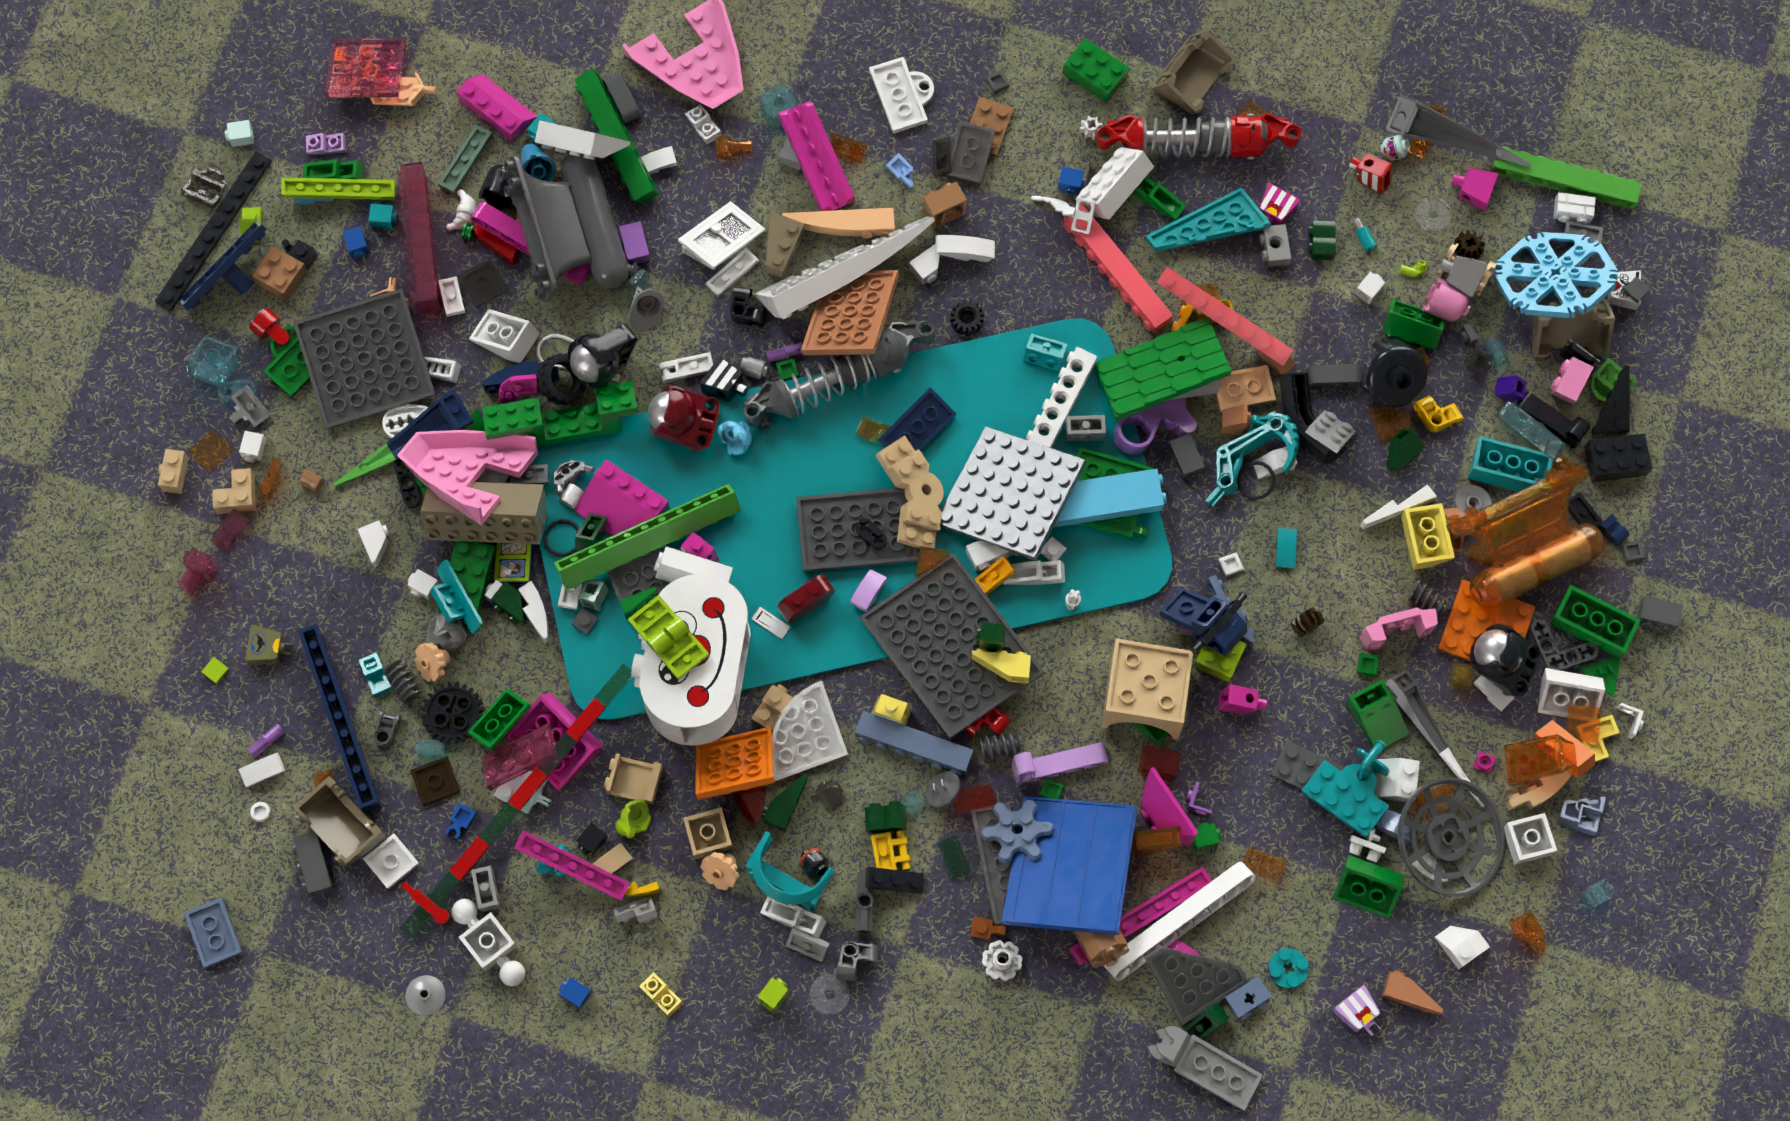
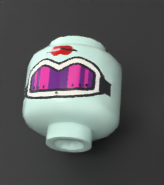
M1401 135L1387 137L1384 139L1383 144H1381V153L1389 161L1405 158L1410 149L1409 141Z

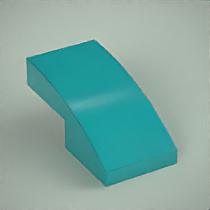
M1277 528L1275 566L1295 568L1297 529Z
M377 652L359 660L375 698L393 690L390 682L387 680V676L383 673L384 668Z

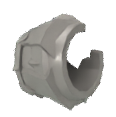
M442 612L439 615H435L428 629L426 643L432 642L438 648L441 647L448 650V652H453L460 645H463L466 635L461 621L447 622Z

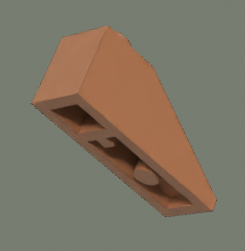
M1393 971L1387 974L1382 998L1438 1016L1443 1013V1009L1413 980L1405 977V973Z

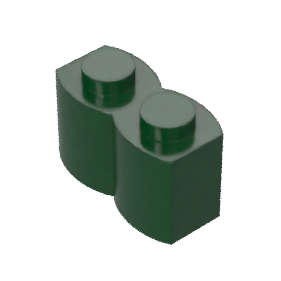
M1313 220L1312 226L1308 227V237H1312V243L1309 242L1308 254H1311L1312 259L1334 260L1336 255V222Z
M891 801L889 805L881 806V803L869 804V807L864 808L867 833L907 830L906 806L900 804V801Z

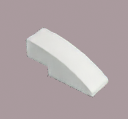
M937 235L935 254L963 261L973 259L989 262L995 258V241L970 236Z
M1039 560L1011 564L1016 572L1003 582L1004 585L1065 583L1064 563L1061 560L1041 562Z
M532 581L518 589L528 604L523 608V611L543 641L548 643L549 627L545 608Z
M767 897L760 912L762 915L791 928H797L817 938L820 937L827 922L823 917L808 912L799 906L785 905L770 897Z

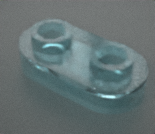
M242 379L221 383L217 393L221 400L232 402L231 396L245 385L250 388L254 395L257 392V388L253 381ZM231 390L230 395H225V392Z

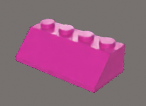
M483 74L468 78L456 91L458 100L513 143L537 118L534 113Z

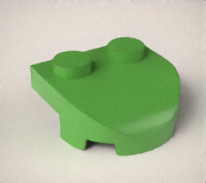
M1610 358L1594 373L1591 380L1594 395L1604 402L1611 389L1614 388L1618 379L1617 376L1622 370ZM1630 375L1631 391L1638 381Z

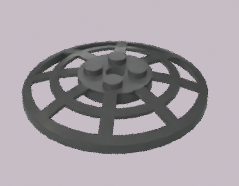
M1446 777L1423 784L1408 798L1399 819L1398 843L1406 867L1421 885L1436 894L1463 896L1480 890L1495 876L1504 855L1505 832L1498 809L1482 789L1467 780ZM1440 784L1456 785L1457 789L1453 797L1440 796L1433 798L1430 787ZM1466 789L1477 796L1487 811L1477 815L1467 803L1461 800L1464 790ZM1423 792L1426 803L1419 808L1413 820L1406 817L1413 800ZM1441 802L1451 803L1448 813L1440 815L1435 804ZM1458 806L1465 810L1471 819L1464 822L1460 817L1456 816ZM1426 809L1429 810L1432 817L1427 826L1418 823ZM1489 818L1492 819L1497 850L1484 847V832L1481 822ZM1404 825L1411 828V845L1414 853L1407 856L1404 844ZM1473 826L1476 828L1477 844L1470 842L1468 829ZM1416 831L1424 834L1426 845L1420 849L1417 847ZM1446 832L1450 835V841L1448 843L1444 839V834ZM1467 850L1475 852L1473 859L1465 867L1461 857ZM1430 852L1436 858L1435 869L1429 866L1422 856ZM1498 852L1495 865H1492L1489 871L1480 880L1475 882L1469 872L1477 865L1481 855L1490 856ZM1418 860L1425 870L1434 875V886L1425 882L1411 864ZM1444 861H1453L1458 871L1444 873ZM1463 877L1469 885L1465 889L1456 891L1441 889L1442 878L1454 879Z

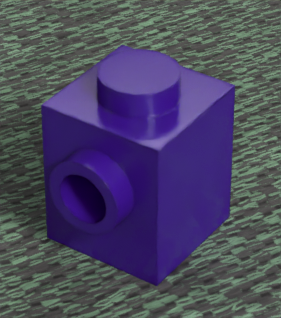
M1517 375L1498 377L1495 395L1505 402L1524 400L1527 382Z

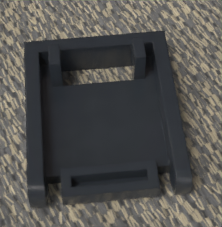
M1571 338L1566 342L1559 356L1564 358L1563 362L1574 357L1593 366L1594 368L1589 377L1601 361L1596 359L1593 354L1582 346L1574 343Z

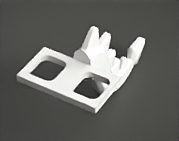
M1031 196L1032 200L1051 203L1055 211L1062 212V215L1073 218L1071 230L1086 234L1090 233L1096 201L1078 197L1076 207L1073 208L1068 203L1059 199ZM1081 201L1091 203L1092 206L1089 213L1079 210ZM1076 220H1086L1088 222L1087 230L1077 229L1075 227Z

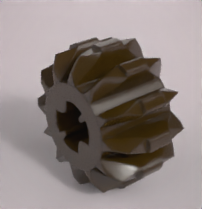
M1469 230L1465 234L1463 232L1459 233L1458 237L1454 240V245L1458 243L1455 255L1478 260L1480 255L1484 253L1485 242L1481 241L1483 237H1477L1476 231L1473 234Z
M1311 607L1293 619L1290 625L1295 634L1299 637H1304L1321 626L1325 620L1322 613L1316 607Z

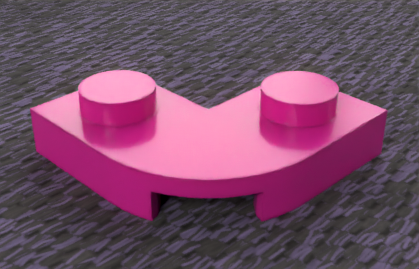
M536 374L513 376L506 379L499 388V404L519 401L518 396L537 394Z

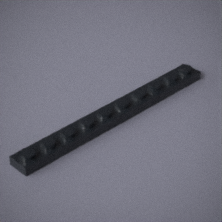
M256 151L254 152L156 298L155 303L170 311L174 309L271 164V159Z

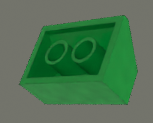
M1392 299L1382 332L1390 337L1402 338L1407 343L1414 342L1420 344L1425 349H1436L1445 320L1422 311V308Z
M506 688L471 727L468 733L481 746L491 752L531 705Z
M1348 855L1333 898L1390 918L1403 888L1405 875Z

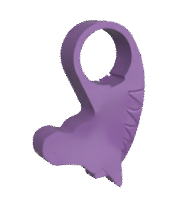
M1187 398L1168 400L1119 420L1113 433L1116 446L1122 452L1129 455L1141 454L1149 447L1158 426L1174 430L1178 437L1189 433L1192 435L1197 423L1186 409L1185 400ZM1132 423L1141 426L1146 434V441L1140 444L1128 441L1123 436L1121 427Z

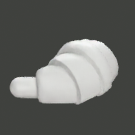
M462 189L457 191V195L460 197V204L457 206V214L453 223L446 226L448 231L463 229L465 223L469 224V226H472L474 223L471 220V216L476 210L478 203Z

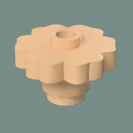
M432 642L418 645L415 650L417 657L414 660L417 670L421 671L422 678L428 682L442 679V676L445 674L443 668L450 663L449 653L446 650L438 649Z
M713 852L711 855H707L700 865L704 871L702 876L709 884H714L717 889L727 890L729 887H733L740 877L738 872H736L738 869L736 859L728 853Z

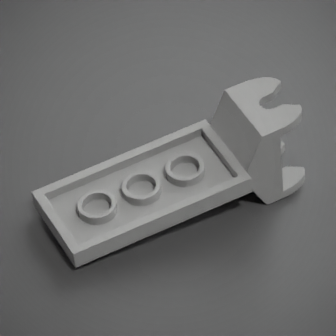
M1168 1026L1165 1029H1158L1156 1031L1159 1038L1162 1039L1161 1043L1148 1046L1149 1053L1155 1059L1175 1067L1173 1069L1174 1072L1240 1110L1245 1111L1263 1076L1261 1073L1197 1036L1191 1035L1190 1037L1186 1031L1178 1027Z

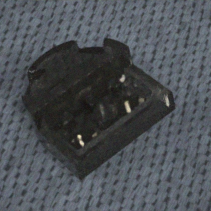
M207 168L204 171L196 169L191 173V179L181 189V195L214 209L225 196L226 181L223 173L217 169Z

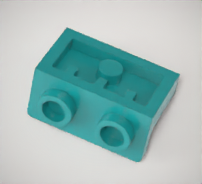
M1031 333L1023 361L1059 371L1067 344Z

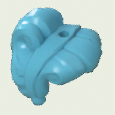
M727 421L718 427L717 433L720 440L725 444L728 443L729 455H741L747 451L752 442V433L746 422L742 421L738 424Z

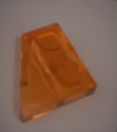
M1375 407L1368 408L1379 442L1392 439L1403 428L1415 430L1411 416L1408 413Z

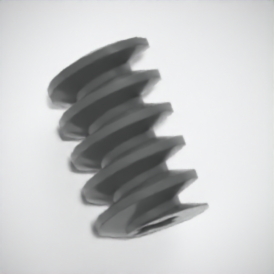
M1419 580L1410 592L1408 601L1416 599L1414 605L1417 606L1422 603L1421 610L1427 607L1428 609L1436 608L1437 618L1442 616L1452 601L1445 604V596L1438 599L1440 593L1437 592L1432 595L1433 588L1431 587L1426 591L1427 584L1424 583L1419 586Z
M397 660L389 664L383 670V673L387 676L388 682H392L391 687L395 689V694L399 695V700L403 703H408L416 699L423 690H416L419 683L412 684L415 680L414 676L408 678L411 670L404 671L408 665H401L402 660Z
M1018 732L1015 733L1014 738L1011 733H1008L1007 739H1005L1003 734H1000L999 740L993 735L991 741L985 736L982 742L979 737L981 756L984 761L987 760V755L990 756L991 760H994L995 754L998 755L999 759H1002L1003 753H1005L1008 759L1011 752H1013L1014 756L1019 751L1021 752Z

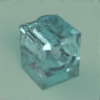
M1603 879L1579 894L1590 911L1614 896L1612 887Z

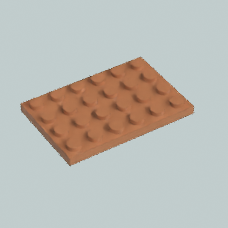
M898 270L868 271L847 285L818 299L801 348L802 354H875L898 282Z

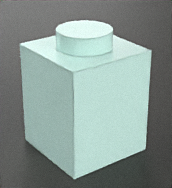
M249 120L227 123L228 130H225L226 141H230L232 147L254 144L253 129Z

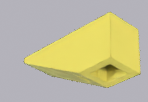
M986 649L972 650V660L1005 680L1029 683L1031 655H1027L1025 652L1010 654L1003 650H997L996 652H988Z

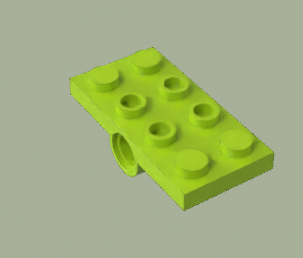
M660 595L656 596L628 619V622L678 680L709 656L707 650L690 632L685 622L671 610Z

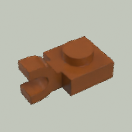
M973 917L970 937L990 940L991 935L1005 937L1006 926H993L992 919Z

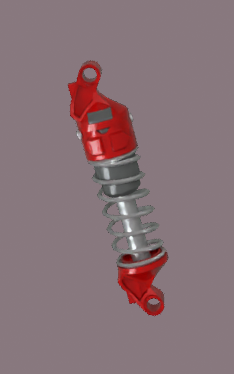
M1267 112L1261 116H1254V114L1226 117L1225 120H1215L1212 117L1209 122H1201V118L1198 117L1196 130H1187V119L1185 117L1183 118L1182 130H1173V119L1171 117L1168 122V130H1159V120L1157 117L1154 121V130H1147L1144 118H1137L1129 114L1119 120H1108V125L1098 130L1096 145L1102 150H1107L1116 142H1120L1127 148L1144 151L1149 158L1154 153L1155 145H1158L1159 153L1163 158L1168 154L1170 145H1172L1173 153L1177 158L1182 154L1183 147L1186 145L1190 157H1193L1198 149L1204 157H1207L1209 154H1217L1221 157L1225 154L1227 157L1238 159L1244 157L1254 159V157H1261L1266 149L1276 140H1280L1287 147H1296L1299 144L1302 131L1299 126L1288 122V118H1277ZM1293 134L1296 138H1291L1289 135ZM1101 137H1107L1108 140H1103ZM1147 145H1152L1150 154ZM1161 145H1166L1164 154ZM1175 145H1180L1178 154ZM1189 145H1194V149H1193V152H1192V153H1191V151H1190V146H1189Z

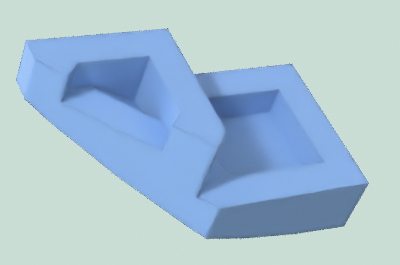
M898 153L885 168L911 189L913 187V167Z

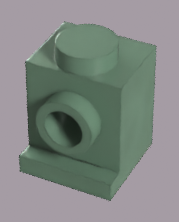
M600 579L587 580L577 598L584 608L600 612L602 609L600 606L609 590Z

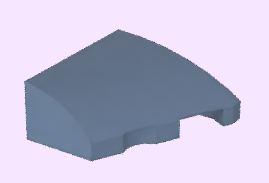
M1599 797L1597 800L1584 798L1579 801L1564 800L1557 824L1595 836L1606 798ZM1585 818H1590L1593 822H1587L1583 820Z

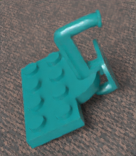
M1377 740L1369 753L1361 748H1357L1355 754L1362 763L1348 765L1342 771L1324 760L1301 792L1367 838L1389 808L1387 803L1374 795L1377 780L1373 772L1388 776L1390 773L1389 768L1376 759L1380 752L1386 748L1385 743Z

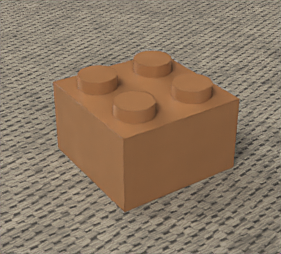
M957 181L952 184L947 183L941 189L930 191L923 197V213L926 217H934L935 219L931 224L932 229L966 214L967 199Z
M272 246L252 277L257 285L288 301L307 273V269L301 261Z

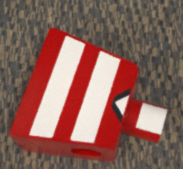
M1366 154L1362 160L1353 157L1349 164V167L1357 170V180L1380 194H1383L1392 181V163L1370 154Z

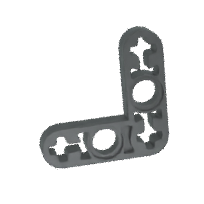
M1535 620L1530 625L1531 636L1535 645L1540 649V657L1545 668L1563 671L1589 662L1599 654L1598 646L1591 642L1559 652L1551 631L1544 620ZM1536 624H1538L1539 627H1543L1541 633L1543 636L1547 635V637H1543L1542 639L1538 640V638L1541 637V634L1539 631L1534 630ZM1541 643H1550L1551 650L1544 651L1541 647ZM1587 647L1594 650L1592 656L1587 653L1582 656L1583 660L1581 659L1580 653L1585 652ZM1573 653L1577 658L1576 662H1569L1566 657L1567 654ZM1551 659H1553L1554 662H1557L1561 659L1563 660V662L1559 663L1556 666V668L1554 666H1550V663L1552 662Z

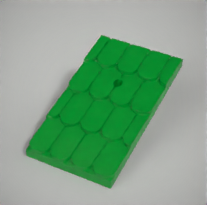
M1208 317L1181 326L1178 330L1157 336L1154 340L1125 349L1122 353L1101 359L1098 363H1095L1094 367L1115 422L1168 400L1217 394L1221 379L1231 374V368Z

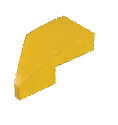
M657 881L638 888L636 882H633L627 888L624 896H647L661 891Z

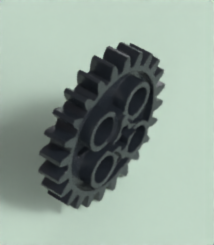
M448 682V687L446 688L443 684H440V690L435 687L433 688L434 695L428 693L430 700H423L427 707H421V710L426 712L420 715L425 720L422 724L424 727L429 726L426 732H433L431 737L435 739L438 736L440 743L444 739L447 745H449L451 740L457 745L458 739L465 743L466 736L472 739L468 731L482 716L480 713L485 711L484 707H479L483 704V701L477 700L479 694H473L474 689L472 687L467 690L466 684L460 687L459 682H456L455 686ZM454 697H457L454 705L456 713H454L452 716V729L449 730L448 727L450 726L451 716L449 712L453 711V699ZM443 699L450 700L446 706H441L440 702ZM463 701L469 702L468 707L465 709L459 708L460 703ZM439 718H446V722L443 725H437ZM459 720H464L465 725L463 727H456V723Z

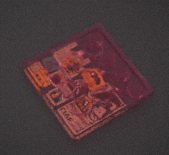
M333 39L324 91L325 97H399L407 45L406 39Z

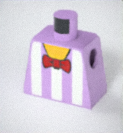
M1365 985L1361 986L1332 1010L1356 1033L1363 1027L1371 1036L1380 1030V1027L1373 1020L1380 1014V1011Z

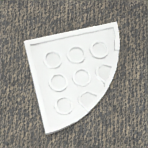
M819 681L810 685L787 704L773 729L775 781L848 755L823 682Z

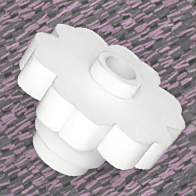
M1001 940L990 943L989 950L983 952L982 965L987 967L986 974L993 980H997L999 977L1002 981L1013 979L1016 975L1015 971H1019L1022 967V956L1018 955V947L1010 941L1005 944ZM1004 958L1006 963L1002 964L998 962V959Z

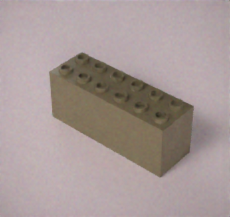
M474 482L471 488L498 495L501 500L482 526L441 500L427 488L421 508L426 540L540 544L548 514L544 485Z

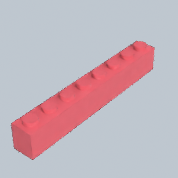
M1083 204L1079 206L1080 211L1089 213ZM1069 216L1064 217L1063 226L1066 231L1073 233L1076 243L1086 249L1088 258L1098 264L1097 268L1100 273L1107 275L1110 285L1120 291L1122 300L1125 303L1129 302L1132 306V312L1135 316L1142 318L1143 325L1148 331L1151 330L1155 334L1172 322L1173 314L1094 217L1092 218L1089 234L1071 230L1073 218ZM1077 219L1075 227L1085 231L1087 230L1088 222Z
M1166 267L1156 282L1280 365L1284 366L1294 351L1170 268Z

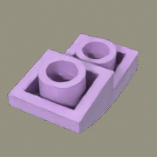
M324 133L306 136L307 154L346 152V135L344 133L327 136Z
M870 569L855 591L850 604L867 612L875 602L878 592L887 582V577Z

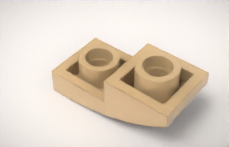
M620 843L596 860L593 865L614 874L633 858Z

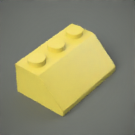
M1442 503L1409 508L1403 511L1401 520L1413 570L1433 567L1455 558Z

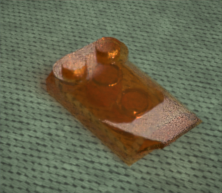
M1559 734L1504 745L1509 784H1525L1531 780L1562 774L1577 764L1575 744L1564 739Z

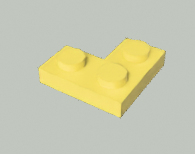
M1613 715L1575 727L1580 742L1595 753V762L1609 757L1602 739L1620 733Z

